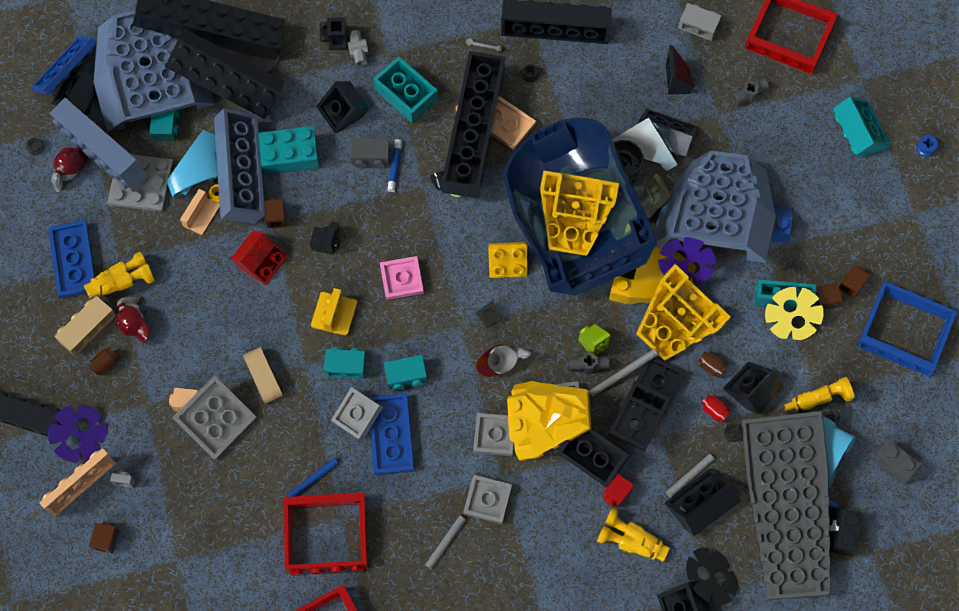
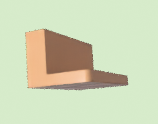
M199 189L180 219L183 227L203 235L220 208V204L213 202L207 197L205 191Z

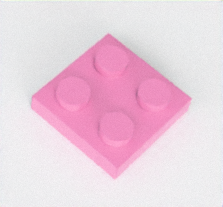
M417 256L380 262L386 300L424 294Z

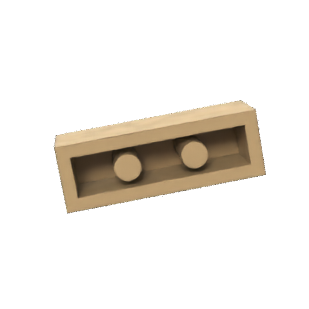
M95 296L93 299L88 300L85 307L80 312L75 313L71 321L66 326H62L54 337L71 354L76 356L116 314L99 297Z

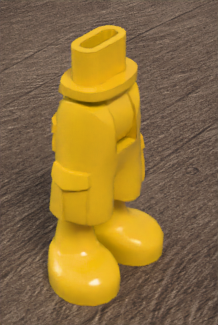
M137 252L129 262L125 264L119 262L111 266L108 270L90 279L91 282L83 286L89 298H92L96 295L101 297V294L107 295L132 287L133 281L138 279H144L148 284L155 281L142 253ZM134 268H138L137 270H135V271H133V272H131V273H128V272H127V271L132 270V269H134Z
M844 377L829 386L825 385L816 390L807 391L791 399V402L784 404L786 412L795 410L797 413L799 410H810L816 406L831 402L832 395H841L846 402L852 401L855 397L848 378Z
M612 507L604 524L624 532V535H619L610 528L603 526L597 542L601 544L606 541L616 542L619 549L628 553H636L652 560L656 558L664 562L670 547L662 544V540L659 541L657 537L645 531L642 526L632 521L628 524L621 521L618 517V510Z

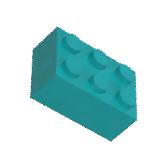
M399 56L373 79L374 90L412 124L438 101V90Z
M314 126L258 133L261 166L264 175L319 168Z

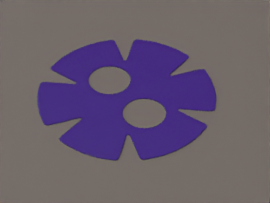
M684 237L683 247L678 239L671 240L664 245L660 254L670 259H659L658 263L664 275L676 264L689 276V280H691L692 276L695 283L700 284L709 279L714 272V269L705 266V264H716V258L710 247L699 251L704 242L695 238ZM682 250L687 254V258L681 262L676 261L673 257L674 252ZM697 262L700 264L701 270L698 273H691L687 269L688 264Z
M70 405L61 409L54 416L62 426L50 424L48 439L50 444L62 442L54 450L59 457L66 461L77 463L79 452H81L84 461L87 462L95 451L101 450L94 442L104 443L108 434V428L106 423L94 425L102 418L98 411L86 405H79L76 416L73 407ZM80 418H86L90 422V428L85 432H81L76 428V422ZM75 435L80 438L81 443L77 449H70L67 446L66 441L69 436Z

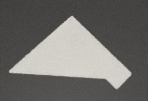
M649 118L612 139L613 142L629 140L636 143L641 148L644 159L661 164L664 170L668 171L678 165Z

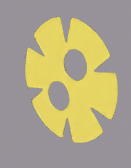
M796 287L785 288L777 292L772 299L779 306L767 304L765 311L767 323L778 321L770 330L782 339H787L790 331H792L794 340L806 339L816 332V329L809 322L821 324L823 320V306L811 307L819 298L806 288L801 289L798 297L796 295ZM790 299L796 301V310L793 312L785 311L783 308L785 301ZM795 316H802L805 319V325L802 328L797 329L792 326L791 321Z

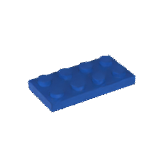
M78 36L31 86V89L41 94L49 95L54 93L58 89L57 85L70 76L69 72L82 63L81 59L94 50V45L97 42L92 37Z
M82 220L48 227L58 297L61 299L87 293L83 285L90 283V279L95 278L87 221Z
M407 393L368 397L383 407L370 428L374 475L414 471Z

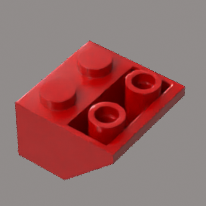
M253 230L230 260L242 271L262 284L267 285L288 255L264 232Z

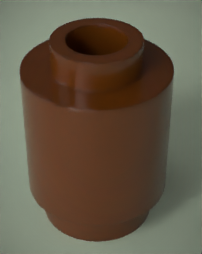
M108 347L106 350L100 351L89 361L92 364L89 368L96 375L100 373L103 376L116 364L119 358Z
M711 350L708 353L705 351L698 360L701 362L699 365L712 376L715 377L716 375L719 378L729 366L725 363L724 359Z

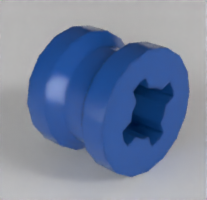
M932 135L922 136L916 146L918 154L923 157L932 156L937 149L938 141Z

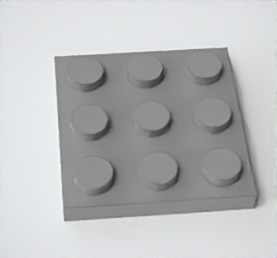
M132 155L149 175V178L135 192H132L129 188L125 190L118 183V180L112 179L107 204L109 206L163 212L168 191L167 179L172 173L173 159Z
M215 375L172 417L213 459H216L256 418Z

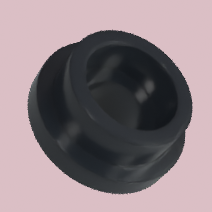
M533 64L526 65L522 70V77L527 82H534L540 76L539 69Z

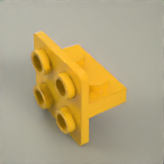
M526 242L489 244L490 278L527 276Z
M336 288L333 289L332 294L321 292L311 327L347 336L357 307V300L343 297L342 291Z

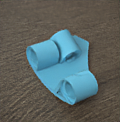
M203 130L167 179V185L173 198H178L182 194L186 195L193 185L209 179H211L212 183L217 182L218 171L214 134Z
M823 416L830 489L835 478L836 468L844 453H848L852 448L855 436L838 429L832 420Z

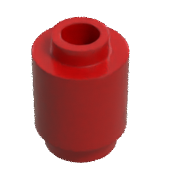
M715 394L712 397L708 395L701 403L704 405L702 410L721 423L731 412L728 408L729 406Z

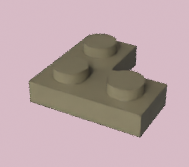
M657 173L643 186L648 196L641 204L648 218L652 217L671 197L662 177Z

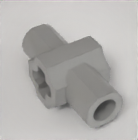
M351 31L349 33L350 42H348L350 57L354 58L357 67L365 66L367 64L366 55H369L366 40L362 39L360 31Z

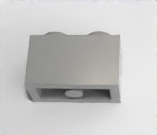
M688 3L680 19L678 29L712 41L719 26L721 15L714 11L705 10L698 5Z

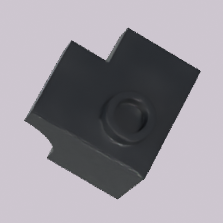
M345 17L327 18L326 22L320 23V42H329V50H347V22Z
M331 221L330 225L325 228L314 227L310 240L311 250L333 255L334 250H338L340 245V239L338 238L340 233L339 223Z

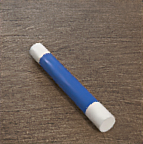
M399 139L395 140L387 189L390 192H395L402 148V140Z

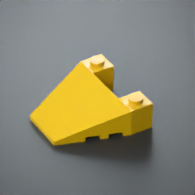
M629 224L625 236L631 232ZM655 247L647 263L636 268L634 280L620 276L614 278L609 300L627 305L650 303L661 278L664 276L659 267L658 260L670 259L660 254L662 248ZM677 251L673 254L676 261L681 262L686 259ZM689 263L687 269L689 272L695 273L696 266L693 263Z

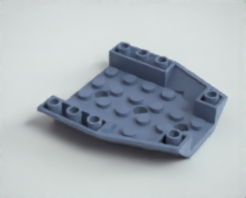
M135 10L114 15L98 27L94 85L107 133L125 129L124 123L196 105L198 110L215 105L211 91L165 68L179 37L143 28L138 33L131 31ZM143 59L150 60L148 66H142L140 62ZM157 92L160 94V97L157 100L150 99L151 93Z
M710 151L693 160L670 190L669 194L671 197L661 206L654 231L657 241L655 247L663 248L671 240L678 239V241L684 242V237H690L704 242V245L746 250V260L766 263L776 219L767 171L748 155ZM723 168H729V169H731V170H729V171H723L722 169H723ZM717 196L723 197L722 200H716L714 198ZM715 226L716 229L709 230L707 229V227Z

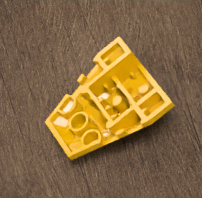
M543 170L540 193L549 250L587 256L598 236V232L607 220L611 208L616 203L619 183Z
M676 264L661 278L636 332V335L651 349H655L664 361L685 350L691 344L701 341L702 338L709 334L717 332L731 317L718 304L713 303L688 279L689 276Z
M530 381L515 384L512 389V396L507 398L509 438L514 442L515 452L520 461L540 458L549 449H556L560 447V443L566 440L571 441L591 430L589 390Z

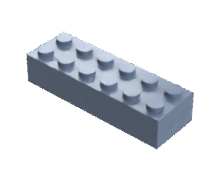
M66 98L49 113L54 118L52 122L60 129L59 131L66 138L69 137L76 147L83 149L82 151L89 158L92 157L94 162L101 169L104 168L110 177L118 180V183L125 190L129 188L132 192H135L149 178V175L131 154Z
M223 108L214 117L221 219L256 224L265 216L258 118L256 114Z

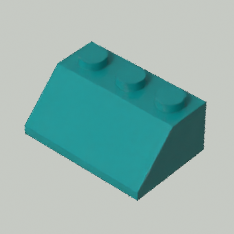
M849 97L833 108L835 119L841 124L843 135L849 140L851 144L850 149L855 155L865 157L892 147L868 100Z

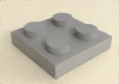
M351 387L331 421L363 441L383 407Z
M477 413L473 453L513 456L514 442L509 438L508 416Z
M473 475L463 515L502 524L512 484Z

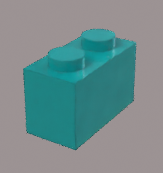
M339 347L326 349L325 376L364 379L365 351L358 348L343 350Z
M422 355L384 362L389 390L401 391L405 389V386L420 387L424 385V382H427Z

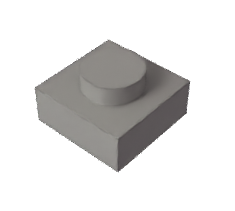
M120 471L118 474L112 473L110 481L113 485L134 488L135 480L130 476V473Z

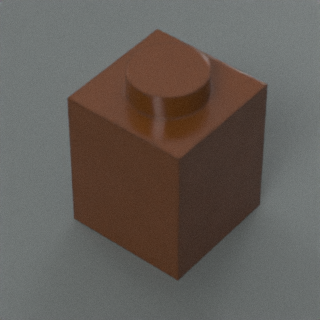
M272 198L269 201H264L267 228L286 227L283 199Z
M853 265L839 285V289L855 298L870 274L864 268Z
M838 283L816 287V296L819 300L816 301L815 306L822 305L823 310L839 307L844 300L843 291L839 289Z
M103 521L102 524L95 523L89 547L96 551L112 554L119 533L115 524Z

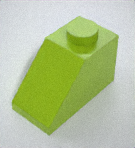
M596 324L591 327L586 326L580 331L579 342L587 352H592L596 356L608 348L610 334Z

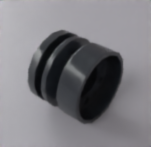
M629 140L615 141L614 144L632 183H634L644 163L642 150L636 143ZM609 170L601 171L605 181L616 182Z

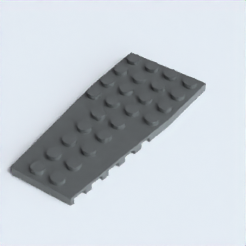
M822 411L742 420L747 482L754 511L753 517L757 529V540L760 546L764 580L768 592L767 598L774 600L831 595L829 469Z

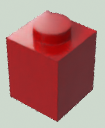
M617 474L603 491L604 501L611 507L615 505L619 508L633 490L634 485L620 474Z

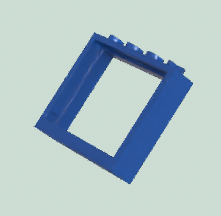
M884 281L878 291L856 346L930 377L935 371L957 311L948 308V305L938 304L929 297L919 296L912 290L902 289L895 283L892 285ZM884 295L945 320L930 361L868 336Z

